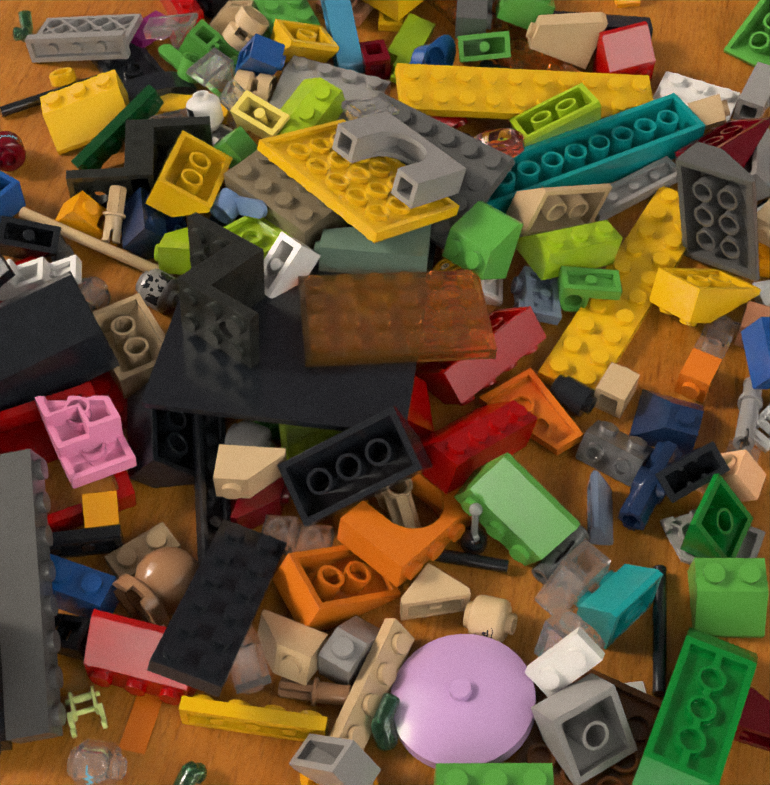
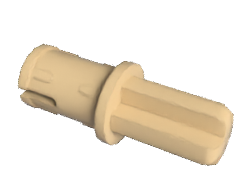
M111 185L109 188L107 209L103 212L105 223L101 241L110 243L111 232L113 231L112 244H120L123 219H126L124 208L127 189L123 186Z

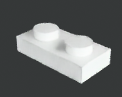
M579 626L530 663L525 670V674L547 697H550L566 688L600 663L604 658L605 652Z

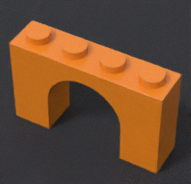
M419 474L411 478L413 483L411 492L433 509L438 518L436 522L422 528L402 527L388 520L362 500L340 518L337 540L398 588L407 579L410 581L415 579L426 562L429 560L435 561L441 555L445 546L451 540L453 542L459 540L466 527L472 523V516L468 515L462 509L461 504L454 498L462 486L446 495L426 477Z

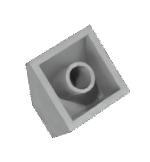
M593 673L588 674L531 707L543 741L574 785L584 783L638 750L615 685Z

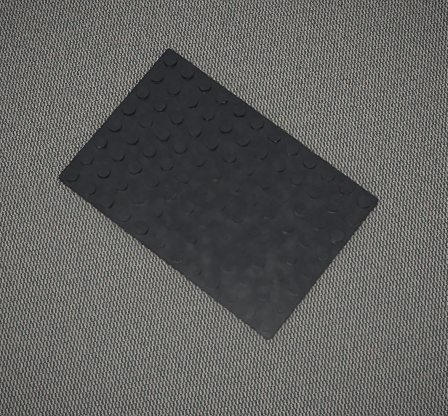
M225 180L223 181V184H222V187H221L220 191H221L223 188H226V186H225ZM211 214L209 220L222 227L227 226ZM238 215L234 221L242 218L243 215ZM430 242L426 281L319 271L318 260L303 283L273 299L265 295L263 300L251 307L259 316L260 362L253 368L234 360L227 353L211 346L207 341L182 327L179 299L142 397L143 407L345 431L392 406H396L408 422L436 245Z

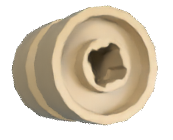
M243 4L234 17L236 21H230L222 36L231 47L240 52L255 34L263 36L270 23L257 9Z
M239 69L233 81V103H236L246 90L270 103L277 86L276 76L264 73L256 76L252 71Z

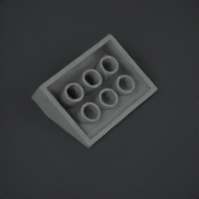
M696 142L676 158L682 243L686 248L684 256L757 281L760 279L756 179L723 149Z

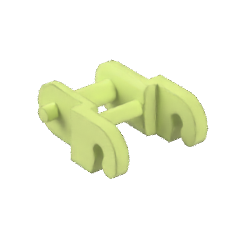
M90 686L91 692L73 696L71 692H68L69 699L65 700V703L71 707V712L66 714L72 738L77 737L75 722L78 721V716L93 711L100 715L103 729L108 728L103 704L97 701V696H101L100 691H95L94 686ZM92 699L94 706L76 711L75 704Z

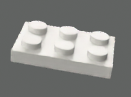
M666 71L653 99L656 100L675 93L688 106L687 103L720 94L721 101L727 100L730 115L726 116L727 122L730 120L737 105L740 92Z

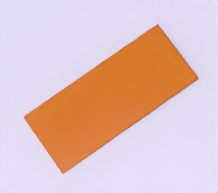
M146 693L144 696H136L118 749L145 754L162 704L158 696Z

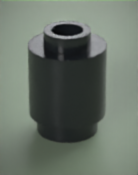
M560 374L549 390L563 408L579 417L584 413L590 414L597 402V398L594 397L595 390L569 375L565 377Z

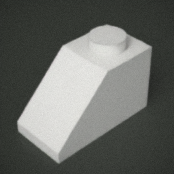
M281 231L264 259L265 295L273 299L303 283L321 255L301 241Z

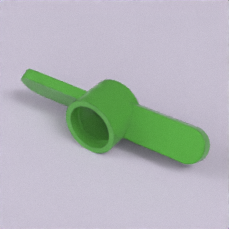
M170 44L159 46V56L177 70L178 77L190 83H202L219 98L224 96V94L203 78L207 66V60L204 57L191 52H184L182 54Z

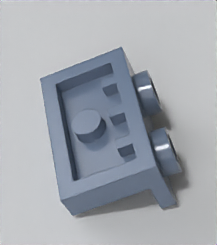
M524 266L511 283V293L514 294L513 308L531 306L539 322L558 325L562 319L557 277L541 281L531 267Z

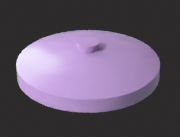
M455 634L438 638L425 644L403 663L391 688V717L395 731L403 746L416 759L434 769L436 763H502L507 760L525 742L535 720L531 707L536 705L534 682L525 674L527 666L509 647L499 641L481 635Z

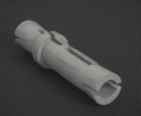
M750 377L744 380L743 393L739 396L737 403L739 415L733 439V446L737 450L740 448L741 441L743 442L742 450L750 451L754 447L758 413L763 407V399L761 397L763 389H753Z

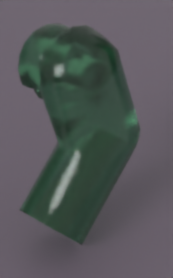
M390 693L383 694L371 723L375 744L382 751L394 749L398 744L399 738L394 715L399 706L400 699Z

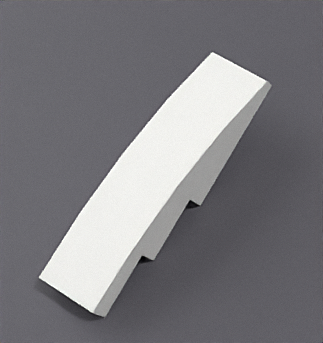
M76 254L49 263L44 257L20 265H16L11 259H7L6 261L15 273V276L0 288V301L12 299L24 291L35 288L68 271H71L78 285L82 284V261Z

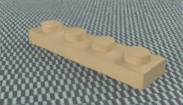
M385 618L329 734L330 737L354 740L363 751L388 699L397 673L405 662L415 640L396 618Z

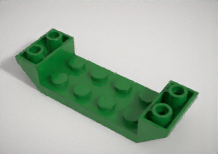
M689 627L632 785L720 784L757 667V653Z

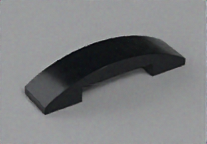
M174 71L146 74L123 83L128 93L129 103L148 84L158 92L160 97L169 93L190 95L197 92V88L193 83L178 77L177 72Z

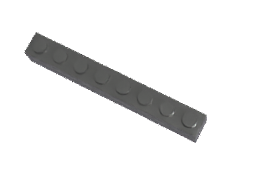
M31 449L0 454V645L6 741L20 744L63 736L62 726L66 723L65 707L60 701L63 673L58 666L57 652L61 648V640L58 631L55 630L54 617L58 614V602L52 589V581L55 580L56 570L53 561L50 559L49 547L53 545V533L47 519V512L51 510V502L48 493L45 491L48 466L45 459Z

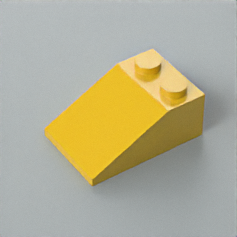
M658 268L649 302L657 305L660 312L679 317V322L682 324L697 326V323H711L760 295L761 289L721 269Z

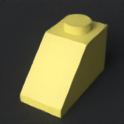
M247 90L230 110L237 127L241 126L245 132L257 139L276 136L290 119L287 113Z

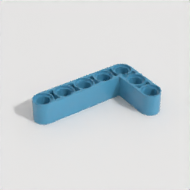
M320 0L326 30L339 46L338 53L332 57L334 66L362 74L364 72V64L351 1Z

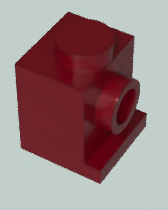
M384 39L359 42L364 64L363 73L379 77L383 80L390 79L391 58Z

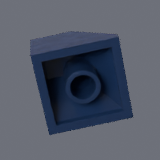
M642 389L629 436L640 437L647 442L648 446L654 448L658 442L670 441L678 445L679 450L685 455L691 452L695 445L704 413L703 405Z

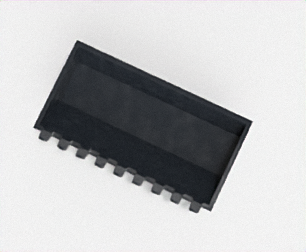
M71 271L56 276L35 288L33 287L12 299L10 298L0 303V412L34 401L35 397L38 396L46 397L79 386L120 366Z

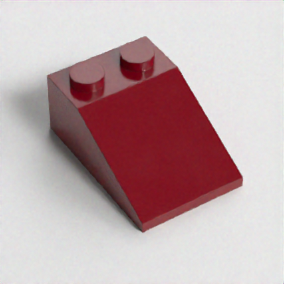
M770 117L728 120L674 152L675 156L678 158L696 142L723 149L744 168L770 126Z

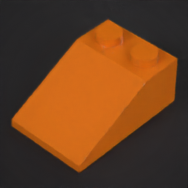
M345 545L288 553L272 578L294 621L319 631L332 629L354 616L363 615L398 599L401 595L400 590Z

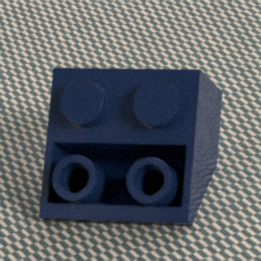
M139 187L125 201L124 214L126 219H123L122 244L124 249L144 259H154L155 245L160 243L165 233L186 228V216L170 217L145 204L151 192Z

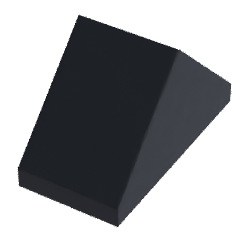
M711 441L677 458L654 475L670 502L674 503L709 483L714 474L720 473L722 475L728 472L730 468L715 443Z

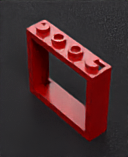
M91 382L46 396L47 401L67 400L68 396L87 398L96 396ZM34 400L1 411L0 433L41 420L36 401ZM124 470L111 475L117 493L118 512L136 506V494L127 471ZM82 503L48 514V525L52 532L67 531L84 525Z

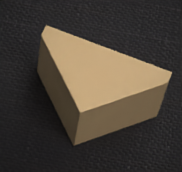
M428 563L401 597V621L465 611L471 597L470 589Z

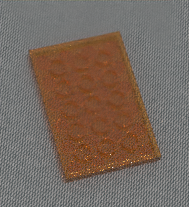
M474 270L298 276L305 367L496 359L497 347L479 274Z

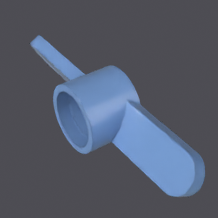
M223 188L216 196L210 212L217 220L229 225L238 215L258 219L266 217L268 209L262 200L242 197L231 189Z

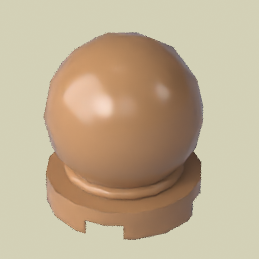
M177 547L159 548L144 556L137 565L135 578L129 574H123L112 583L117 588L114 594L132 618L138 614L148 623L167 627L170 622L168 616L174 615L199 567V562L186 550Z

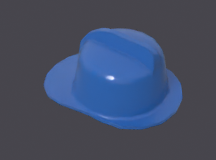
M442 35L431 44L417 47L412 54L409 64L452 66L456 55L454 39L450 35Z

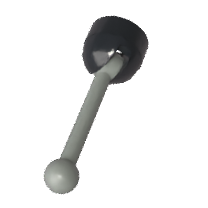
M473 503L469 507V512L472 515V526L466 528L461 536V547L466 553L478 555L486 549L488 538L482 527L478 526L479 516L482 514L483 508L479 503Z

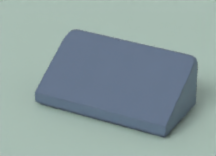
M593 470L587 486L589 544L613 545L612 489L598 471Z

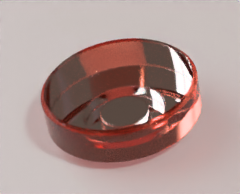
M492 129L474 137L513 158L521 154L525 148L523 134L514 129ZM507 138V140L498 141L497 139Z

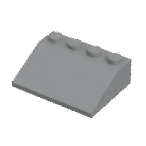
M294 55L283 69L269 104L281 109L304 79L321 77L343 91L347 107L337 120L344 119L350 121L360 118L380 92L390 96L391 81Z

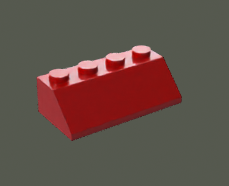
M531 306L497 309L416 370L415 376L426 381L427 390L444 404L464 406L475 399L474 394L479 390L493 385L497 381L496 377L516 367L518 364L517 360L535 352L538 349V344L547 337Z
M515 400L480 406L420 439L433 465V468L421 474L447 495L462 486L478 467L507 452L513 455L525 448L538 418Z

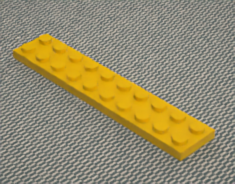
M397 63L395 67L398 101L428 116L510 119L580 83H583L600 101L601 119L654 100L649 75Z
M665 186L656 191L618 249L613 264L606 267L609 270H619L622 287L620 300L589 298L586 307L579 308L539 369L537 376L542 382L552 386L560 374L565 377L569 375L595 390L611 362L618 363L653 306V303L649 302L658 268H676L684 256L686 248L682 243L678 191Z

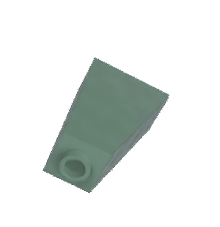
M431 224L377 243L368 240L365 235L354 227L323 229L321 241H315L314 251L321 255L319 258V271L426 281Z

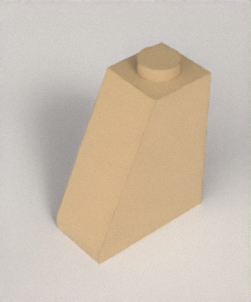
M603 12L538 15L535 23H530L526 37L528 38L530 49L586 69L597 47L599 32L605 31L608 22L606 14Z

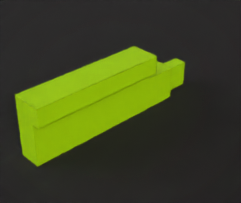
M409 13L388 48L391 65L393 64L390 77L391 82L396 83V64H409L411 62L414 50L419 46L426 45L434 32L435 23Z

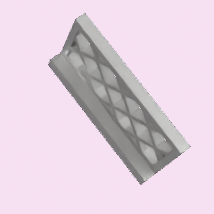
M141 13L47 18L37 34L27 35L25 43L32 63L128 59L131 54L129 44L143 19Z

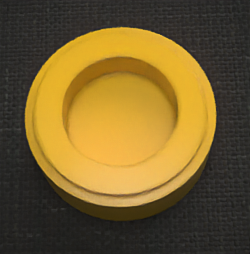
M71 67L57 69L49 75L53 87L65 86L77 79L75 71Z

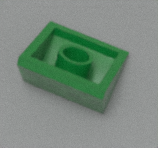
M720 473L713 475L680 548L699 558H736L753 520L752 515Z

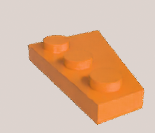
M531 367L479 397V404L482 406L515 400L538 418L530 438L557 456L577 445L583 439V432Z

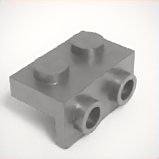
M598 420L586 430L575 457L623 484L631 486L639 468L647 463L654 448L648 446L647 442L640 437L629 436L619 431L618 427L613 423Z

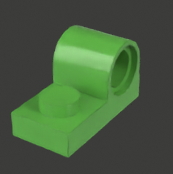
M560 267L557 284L560 306L564 311L577 312L580 307L585 308L589 298L620 300L622 287L619 270Z

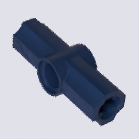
M670 441L658 442L646 465H642L639 468L631 485L630 494L618 515V519L621 520L624 527L633 531L644 530L657 504L661 505L666 493L654 474L683 455V452L679 450L678 445Z

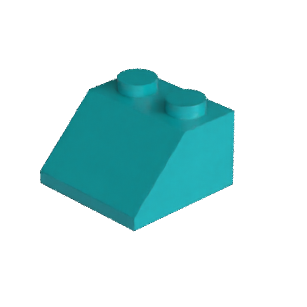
M624 564L616 572L610 570L601 579L600 587L595 592L587 591L576 604L578 611L574 622L606 650L651 607L663 573L658 569Z

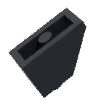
M2 216L0 223V254L19 259H25L30 256L44 258L56 256L61 227Z

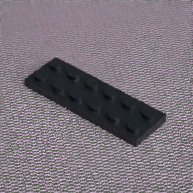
M224 519L150 658L147 670L219 697L285 552L287 542Z

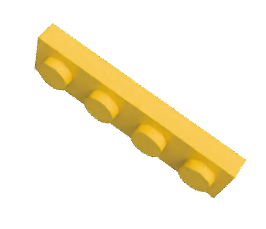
M195 694L193 697L182 696L178 709L182 724L301 742L305 741L309 733L328 736V717L312 710H303L298 713L286 711L283 707L277 705H266L264 708L250 706L247 702L237 699L229 700V702L215 701L210 696Z

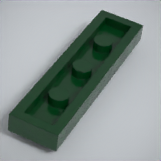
M148 84L71 160L73 165L78 170L101 169L102 165L112 155L119 152L125 143L126 120L149 119L159 112L164 102L158 92Z

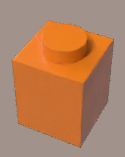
M693 347L679 374L674 392L688 399L703 403L716 378L722 359Z

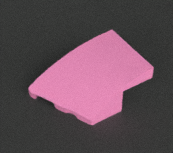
M45 396L35 397L36 405L73 489L137 466L136 457L123 435L121 417L109 396H91L87 398L68 396L67 400L48 401Z

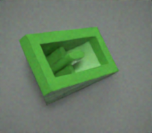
M239 126L219 139L213 147L233 158L229 166L231 169L254 153L258 145Z

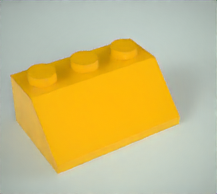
M115 69L40 97L42 114L59 155L88 145L129 104L128 93Z
M182 130L145 204L170 217L192 215L195 212L198 214L209 213L224 180V173L228 171L233 158Z

